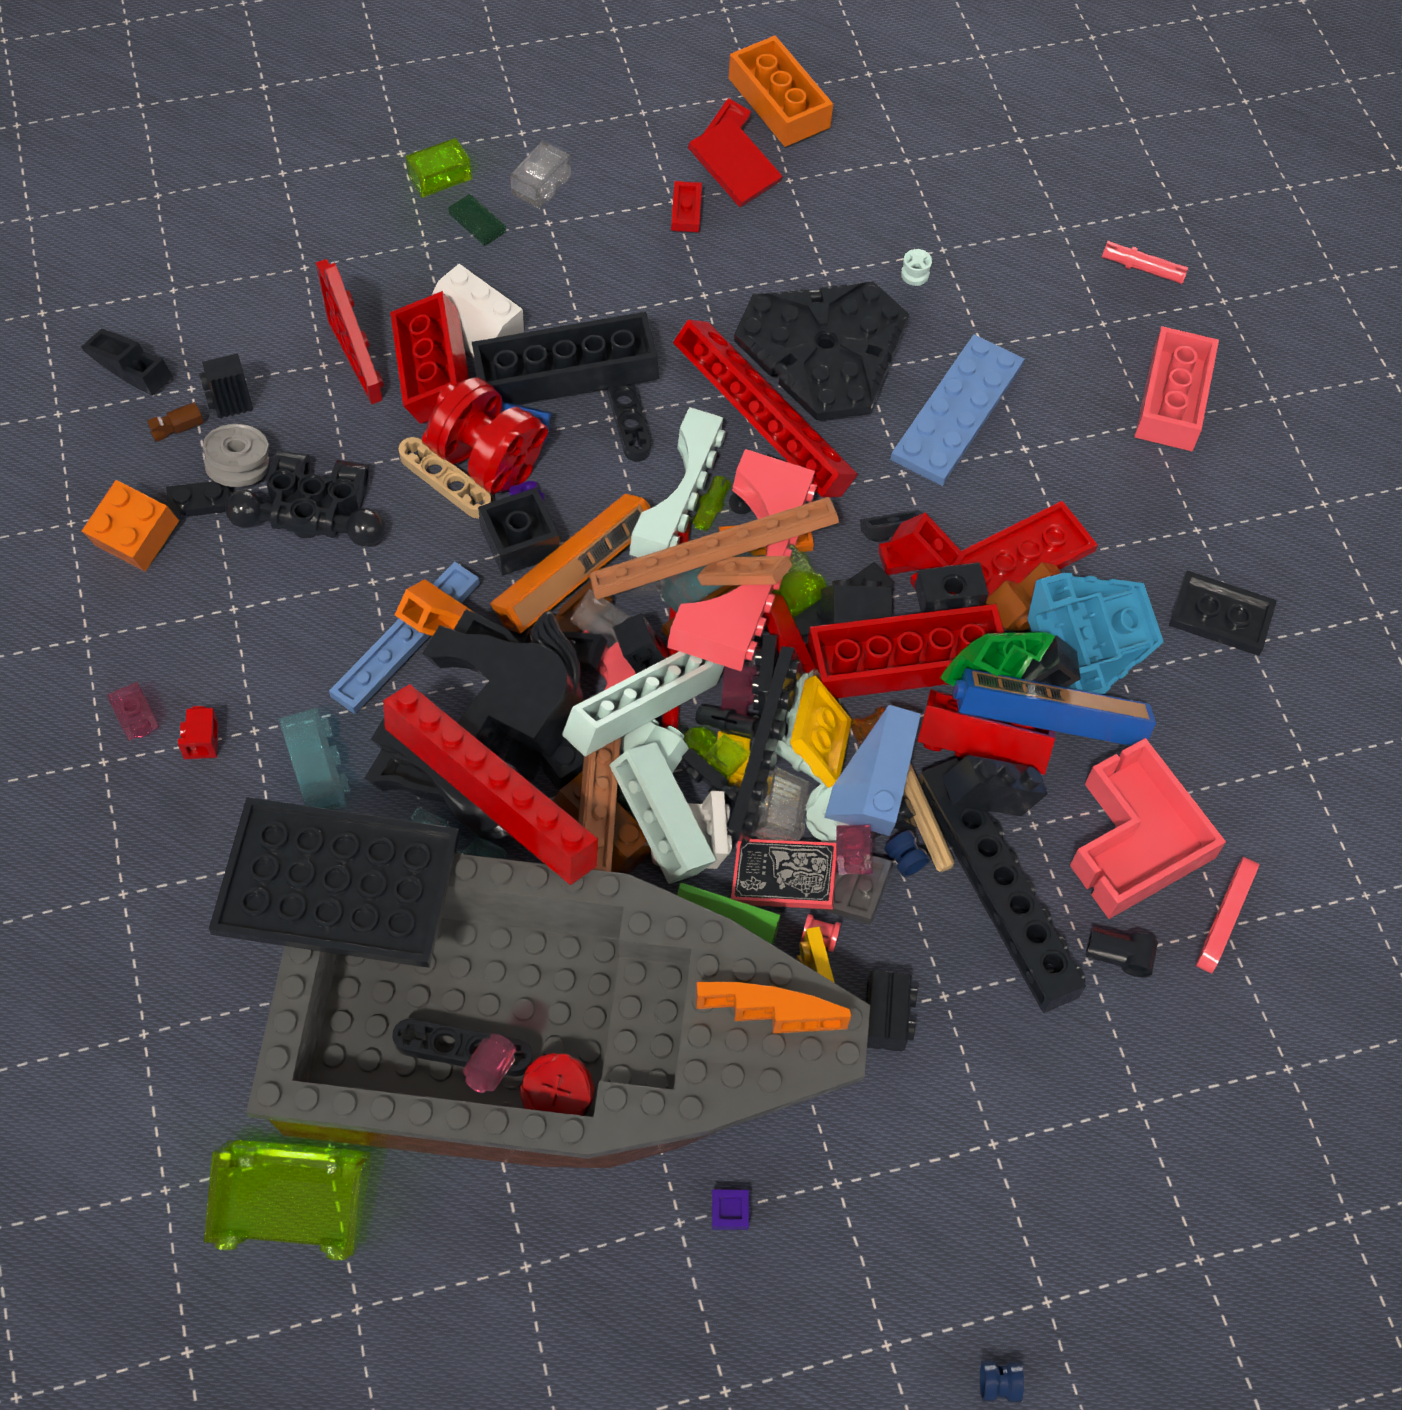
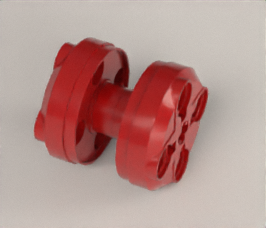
M471 378L455 385H448L441 391L437 398L436 406L430 415L427 429L423 434L422 443L438 457L452 464L463 462L469 458V476L485 491L496 494L506 491L512 486L520 485L527 480L539 456L543 442L547 437L548 427L542 424L534 415L519 407H512L501 413V395L483 379Z

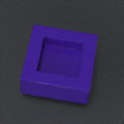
M712 1189V1230H748L749 1190Z

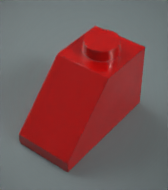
M926 512L902 522L888 543L908 565L919 569L960 565L965 557L961 550Z

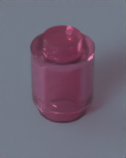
M493 1033L488 1039H483L463 1068V1073L467 1077L465 1079L467 1085L479 1093L495 1091L515 1060L513 1055L516 1052V1047L499 1034Z

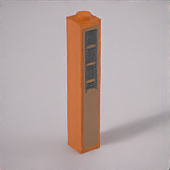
M624 494L494 599L490 604L503 627L521 634L536 622L545 611H549L590 577L589 573L599 570L631 543V536L641 513L651 508L649 503L642 497Z

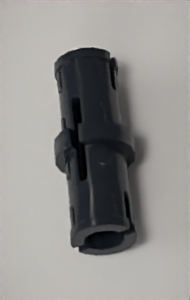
M704 704L698 707L695 716L696 723L699 725L718 728L724 734L734 732L755 738L760 718L738 714L735 709L726 708L722 710L708 707ZM720 718L737 722V724L722 721Z

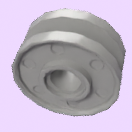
M244 424L222 425L212 430L205 437L203 443L204 467L207 475L214 482L231 487L249 486L262 480L269 469V444L266 436L258 429Z

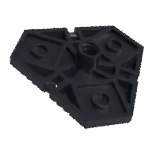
M874 281L851 283L850 285L824 286L814 291H809L806 288L800 289V291L790 290V292L753 294L734 333V342L768 375L778 374V384L815 420L865 415L871 412L888 370L887 362L891 363L908 322L909 313Z

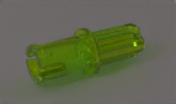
M723 476L713 477L707 493L700 498L701 505L693 519V524L697 530H708L716 513L720 512L723 508L722 501L731 487L728 479L723 486H720L724 479Z

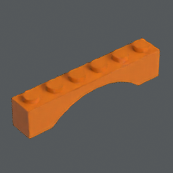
M424 579L406 589L394 615L420 633L433 636L439 625L454 630L464 611L470 609Z

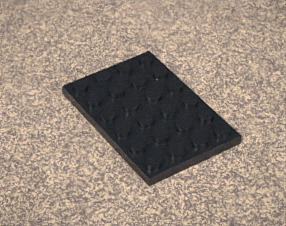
M246 797L209 931L211 935L430 968L460 836L459 829Z

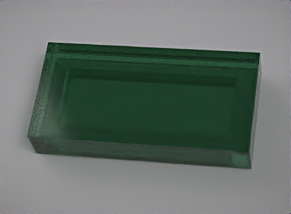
M471 194L448 207L449 215L484 246L506 233V225Z

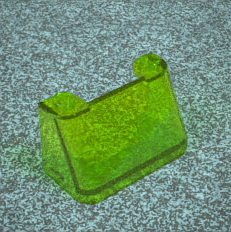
M256 1140L226 1141L212 1152L204 1242L215 1243V1248L220 1250L237 1249L238 1244L245 1242L247 1239L320 1245L319 1250L325 1252L326 1258L331 1260H346L349 1256H354L357 1252L370 1172L371 1153L355 1149Z

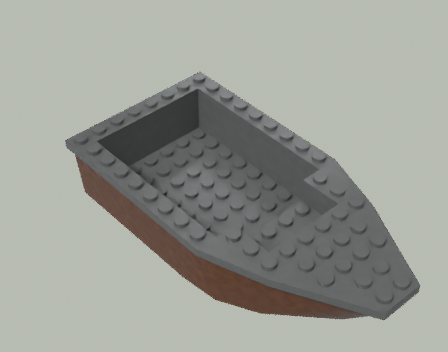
M455 854L430 968L284 946L246 1114L250 1118L269 1120L283 1136L539 1167L612 1168L684 1147L726 1128L863 1081L866 1067L870 1005L733 920L632 875L591 870L575 883L569 885L546 864ZM697 982H741L779 987L812 995L848 1008L851 1012V1019L846 1030L773 1033L772 1019L735 1021L734 1007L696 1009ZM416 1019L522 1040L530 1046L533 1062L537 1058L551 1053L570 1054L582 1061L591 1074L594 1084L593 1102L585 1116L524 1109L520 1097V1088L523 1085L525 1075L512 1077L403 1055L394 1045L392 1038L393 1030L402 1020ZM409 1030L408 1035H401V1037H403L405 1045H410L412 1039L422 1040L425 1046L424 1049H428V1038L431 1033H426V1040L417 1038L414 1030ZM442 1036L435 1043V1049L441 1053L450 1052L455 1046V1040L450 1036ZM477 1043L471 1048L470 1055L477 1060H483L489 1056L491 1048L488 1044ZM497 1046L495 1063H500L499 1056L510 1058L511 1065L517 1066L519 1060H525L522 1058L521 1051H515L513 1056L502 1055V1047Z

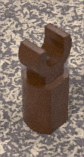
M195 402L167 412L165 417H154L147 421L155 442L165 439L172 432L177 434L204 423Z

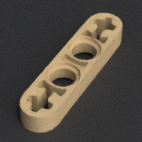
M410 437L399 444V455L404 466L466 514L479 519L478 507L482 505L478 503L482 500L483 505L491 503L489 492L477 485L472 478L454 464L441 459L422 443L421 439ZM417 450L419 457L416 454H414V452H416ZM434 464L440 465L443 468L437 474H430L426 471L429 466ZM454 481H460L464 484V487L461 490L452 491L448 488V485ZM472 499H473L474 501L478 502V503L475 504L474 506H473V503H472Z

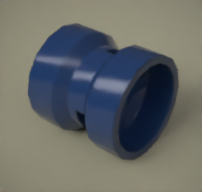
M905 831L895 836L884 848L891 859H895L898 863L897 869L903 877L917 873L930 861L926 851L918 847V840L912 831Z
M982 1361L980 1366V1395L982 1401H995L998 1397L1006 1398L1009 1402L1021 1403L1024 1393L1022 1364L1020 1362H1009L1006 1366H998L994 1361Z

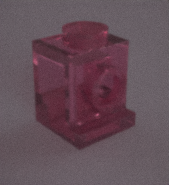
M726 666L724 667L722 710L731 708L735 709L738 714H747V705H753L754 694H752L753 675H756L757 668L743 667L742 671H738Z
M138 682L107 695L128 741L144 737L152 730L159 728Z

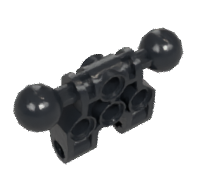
M278 450L266 477L269 498L273 504L263 503V500L256 492L248 489L238 490L232 493L226 500L225 513L227 518L233 525L241 528L253 527L263 520L269 521L273 529L280 530L284 528L287 531L294 532L301 538H312L321 534L334 538L337 532L348 534L354 544L362 547H370L379 543L385 534L386 524L380 514L369 508L361 509L369 481L370 470L368 464L337 460L331 475L323 478L317 474H309V455Z

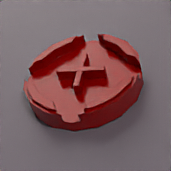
M551 1053L537 1058L527 1067L524 1073L523 1085L520 1088V1097L524 1109L580 1116L587 1114L593 1102L594 1084L589 1070L582 1061L570 1054Z

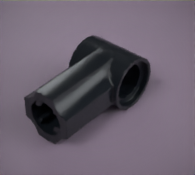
M1093 927L1087 943L1086 957L1121 966L1122 970L1128 975L1146 978L1150 977L1153 973L1158 941L1147 934L1133 933L1126 936Z

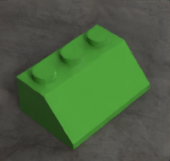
M684 883L680 884L677 896L733 920L774 946L780 920L779 914Z

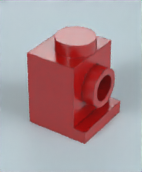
M194 706L186 709V721L180 723L181 738H178V746L184 759L217 758L219 723L213 708Z

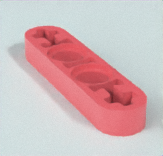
M1244 856L1242 857L1197 959L1196 967L1211 974L1215 970L1256 875L1259 863Z

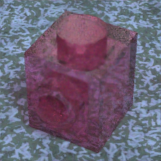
M871 825L836 826V859L839 875L873 874Z

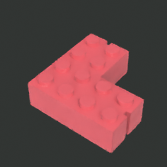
M1145 738L1123 750L1120 756L1115 754L1092 767L1085 786L1117 828L1079 848L1070 867L1087 890L1091 887L1094 888L1091 896L1107 918L1111 919L1216 859L1226 841Z

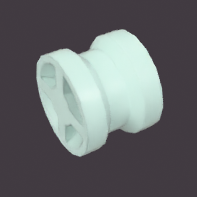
M913 249L905 254L901 277L906 283L919 286L927 282L932 264L930 254L921 249Z

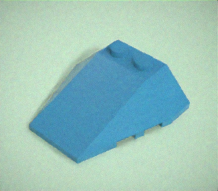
M1060 573L1036 581L1027 618L1032 633L1050 632L1054 636L1057 635L1077 651L1081 679L1067 688L1101 695L1105 694L1111 689L1110 686L1126 676L1133 666L1142 662L1164 642L1144 583L1117 579L1100 580L1094 576L1078 577L1073 576L1072 573Z

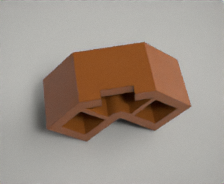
M1042 562L1021 583L1005 581L987 598L986 605H997L1001 623L1005 630L1024 631L1030 627L1027 618L1036 581L1060 574L1061 571L1056 565Z

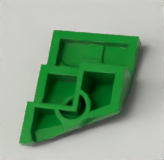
M1050 632L985 634L963 649L949 664L940 678L945 683L954 687L956 680H961L965 668L988 672L997 677L998 675L1021 679L1032 659L1040 662L1055 636Z

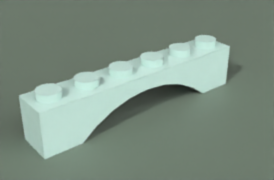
M689 407L680 426L677 447L683 458L686 471L685 476L678 488L667 499L641 513L631 536L629 555L641 557L679 545L680 537L677 536L679 532L684 533L689 522V515L687 513L689 510H695L699 494L696 492L698 489L703 490L708 476L706 469L713 468L717 456L715 449L716 447L721 448L726 434V431L721 430L723 417Z

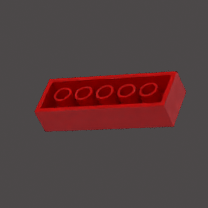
M991 604L813 626L809 629L807 650L815 665L813 669L814 676L816 675L831 695L838 699L947 685L940 677L963 649L985 634L1004 633L997 605Z

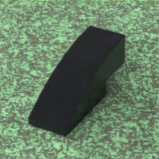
M101 328L81 346L86 354L111 373L152 396L173 377L162 358L144 352L138 342Z

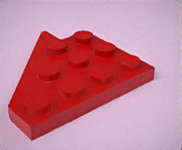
M327 259L316 262L327 321L371 405L382 401L380 389L384 387V383L379 371L374 370L367 350L370 347L367 336L363 330L360 331L356 316L352 310L355 307L352 295L349 290H345L335 262L329 264Z

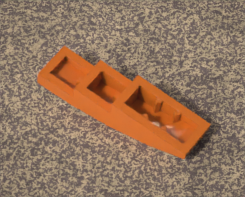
M697 982L696 1009L734 1007L735 1021L772 1019L773 1033L846 1030L851 1019V1012L848 1008L812 995L779 987L741 982Z

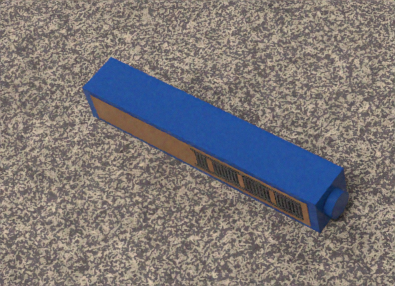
M965 668L961 680H956L953 688V699L957 700L959 713L1132 746L1145 738L1149 740L1156 725L1151 705L1148 703L1004 675H998L997 677L988 672Z

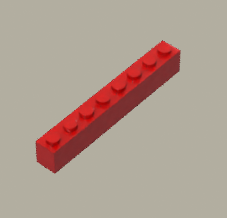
M411 684L383 700L385 729L569 885H572L597 867V837Z

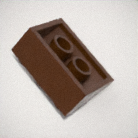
M583 772L560 789L552 800L577 822L579 821ZM616 801L611 872L629 874L651 855V848L638 822Z

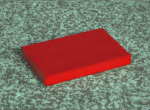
M731 117L689 142L688 149L739 208L781 182L783 176Z

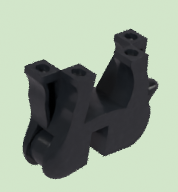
M466 609L454 630L439 625L422 653L433 665L439 668L457 667L470 669L480 673L489 680L468 706L458 724L497 756L505 745V737L509 736L551 758L564 739L562 734L572 707L583 702V692L579 684L580 663L576 650L563 634L556 617L550 611H545L530 632L532 643H519L508 629ZM383 718L370 739L381 751L365 776L367 781L382 791L404 790L419 798L445 802L454 817L478 838L498 840L510 836L500 825L385 729ZM508 764V765H509L510 767H512L516 772H518L522 777H524L523 774H522L517 768H515L514 766Z

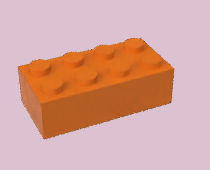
M776 35L730 54L729 80L784 147L830 128L833 103Z

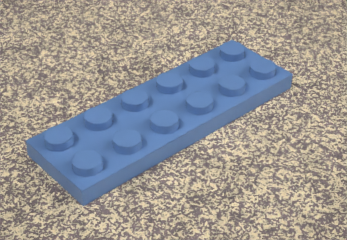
M973 334L891 453L890 460L943 486L1023 367L1025 359Z

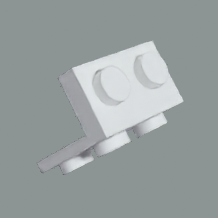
M711 791L702 804L688 803L717 860L707 867L708 869H717L732 849V838L730 835H727L726 825L729 820L730 810L729 805L725 804L723 791ZM651 850L652 862H653L655 865L659 866V864H658V862H657V860H656V858H655V856H654V854H653V852H652V850Z

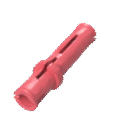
M1107 241L1102 258L1123 264L1127 269H1131V267L1182 285L1188 267L1137 251L1138 248L1136 247L1131 249Z

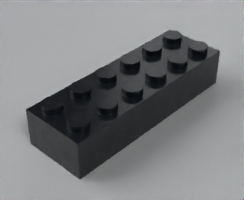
M646 312L472 342L478 378L483 379L494 387L501 395L503 402L522 404L659 379L658 356Z

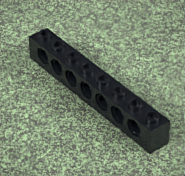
M957 758L922 771L919 783L934 817L1043 1014L1078 999L1086 987L1084 973L1078 965H1074L1068 955L1069 950L1066 941L1061 935L1058 936L1052 927V919L1048 910L1044 906H1040L1035 897L1036 893L1029 878H1024L1020 871L1019 861L1015 852L1011 849L1008 850L1004 843L1000 826L997 822H992L987 811L953 806L951 799L948 797L949 794L942 781V777L959 763ZM970 822L977 828H967L963 823ZM979 850L989 851L992 857L983 856ZM994 878H1003L1009 885H1000ZM1011 906L1022 908L1025 914L1015 913ZM1027 935L1037 936L1041 943L1031 942ZM1044 964L1053 965L1058 970V973L1048 972L1044 968Z

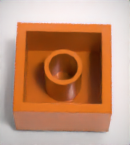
M115 480L82 529V532L95 546L146 572L179 520L168 506Z

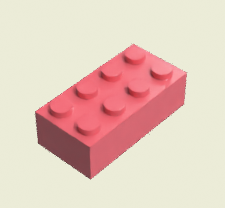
M1161 326L1152 352L1134 438L1193 451L1202 430L1219 343L1218 339Z

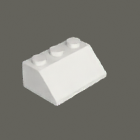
M458 264L438 281L432 295L443 291L458 309L464 349L473 358V341L524 332L523 309L462 265Z

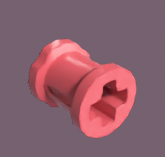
M808 914L801 942L804 941L806 929L820 926L825 947H828L829 952H834L841 923L836 922L833 925L815 920L813 915Z

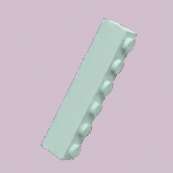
M679 651L573 706L562 736L586 757L717 685L725 666Z

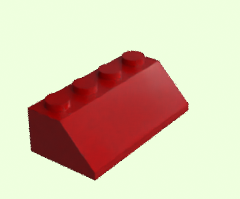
M930 689L917 742L923 743L925 748L933 751H942V748L954 751V754L960 758L971 755L1035 767L1040 774L1045 775L1055 742V731L959 713L957 700L953 699V695Z

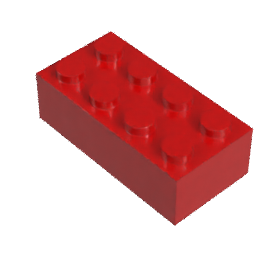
M443 291L390 312L403 406L419 424L429 421L430 415L436 406L437 398L446 386L455 385L469 379L459 312Z

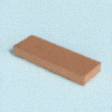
M789 556L730 557L706 565L697 578L701 586L777 585L793 565Z

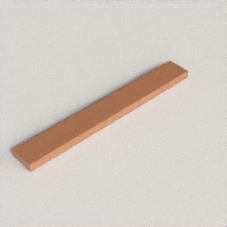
M826 497L591 572L589 576L596 600L818 530L839 523L830 497Z

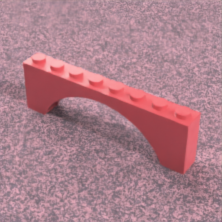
M745 449L736 470L732 491L740 496L754 512L757 519L804 505L806 501L812 502L817 485L812 483L815 471ZM799 536L767 545L766 556H789L790 559L793 550L788 549L789 545L795 546ZM782 579L777 585H741L733 591L714 599L680 604L670 629L667 648L742 671L746 659L752 661L758 644V642L753 641L755 635L761 637L767 619L762 616L764 612L770 614L775 600V595L771 594L772 590H779Z

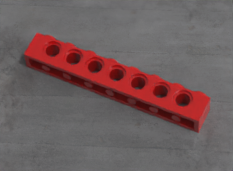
M688 319L673 341V344L788 463L815 471L812 483L817 485L816 492L821 497H842L858 474L709 322Z

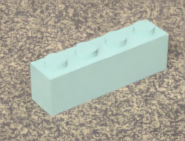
M656 742L628 749L609 765L668 884L698 875L717 861Z

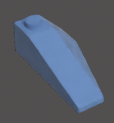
M888 705L834 783L824 818L890 836L896 824L904 793L920 713Z

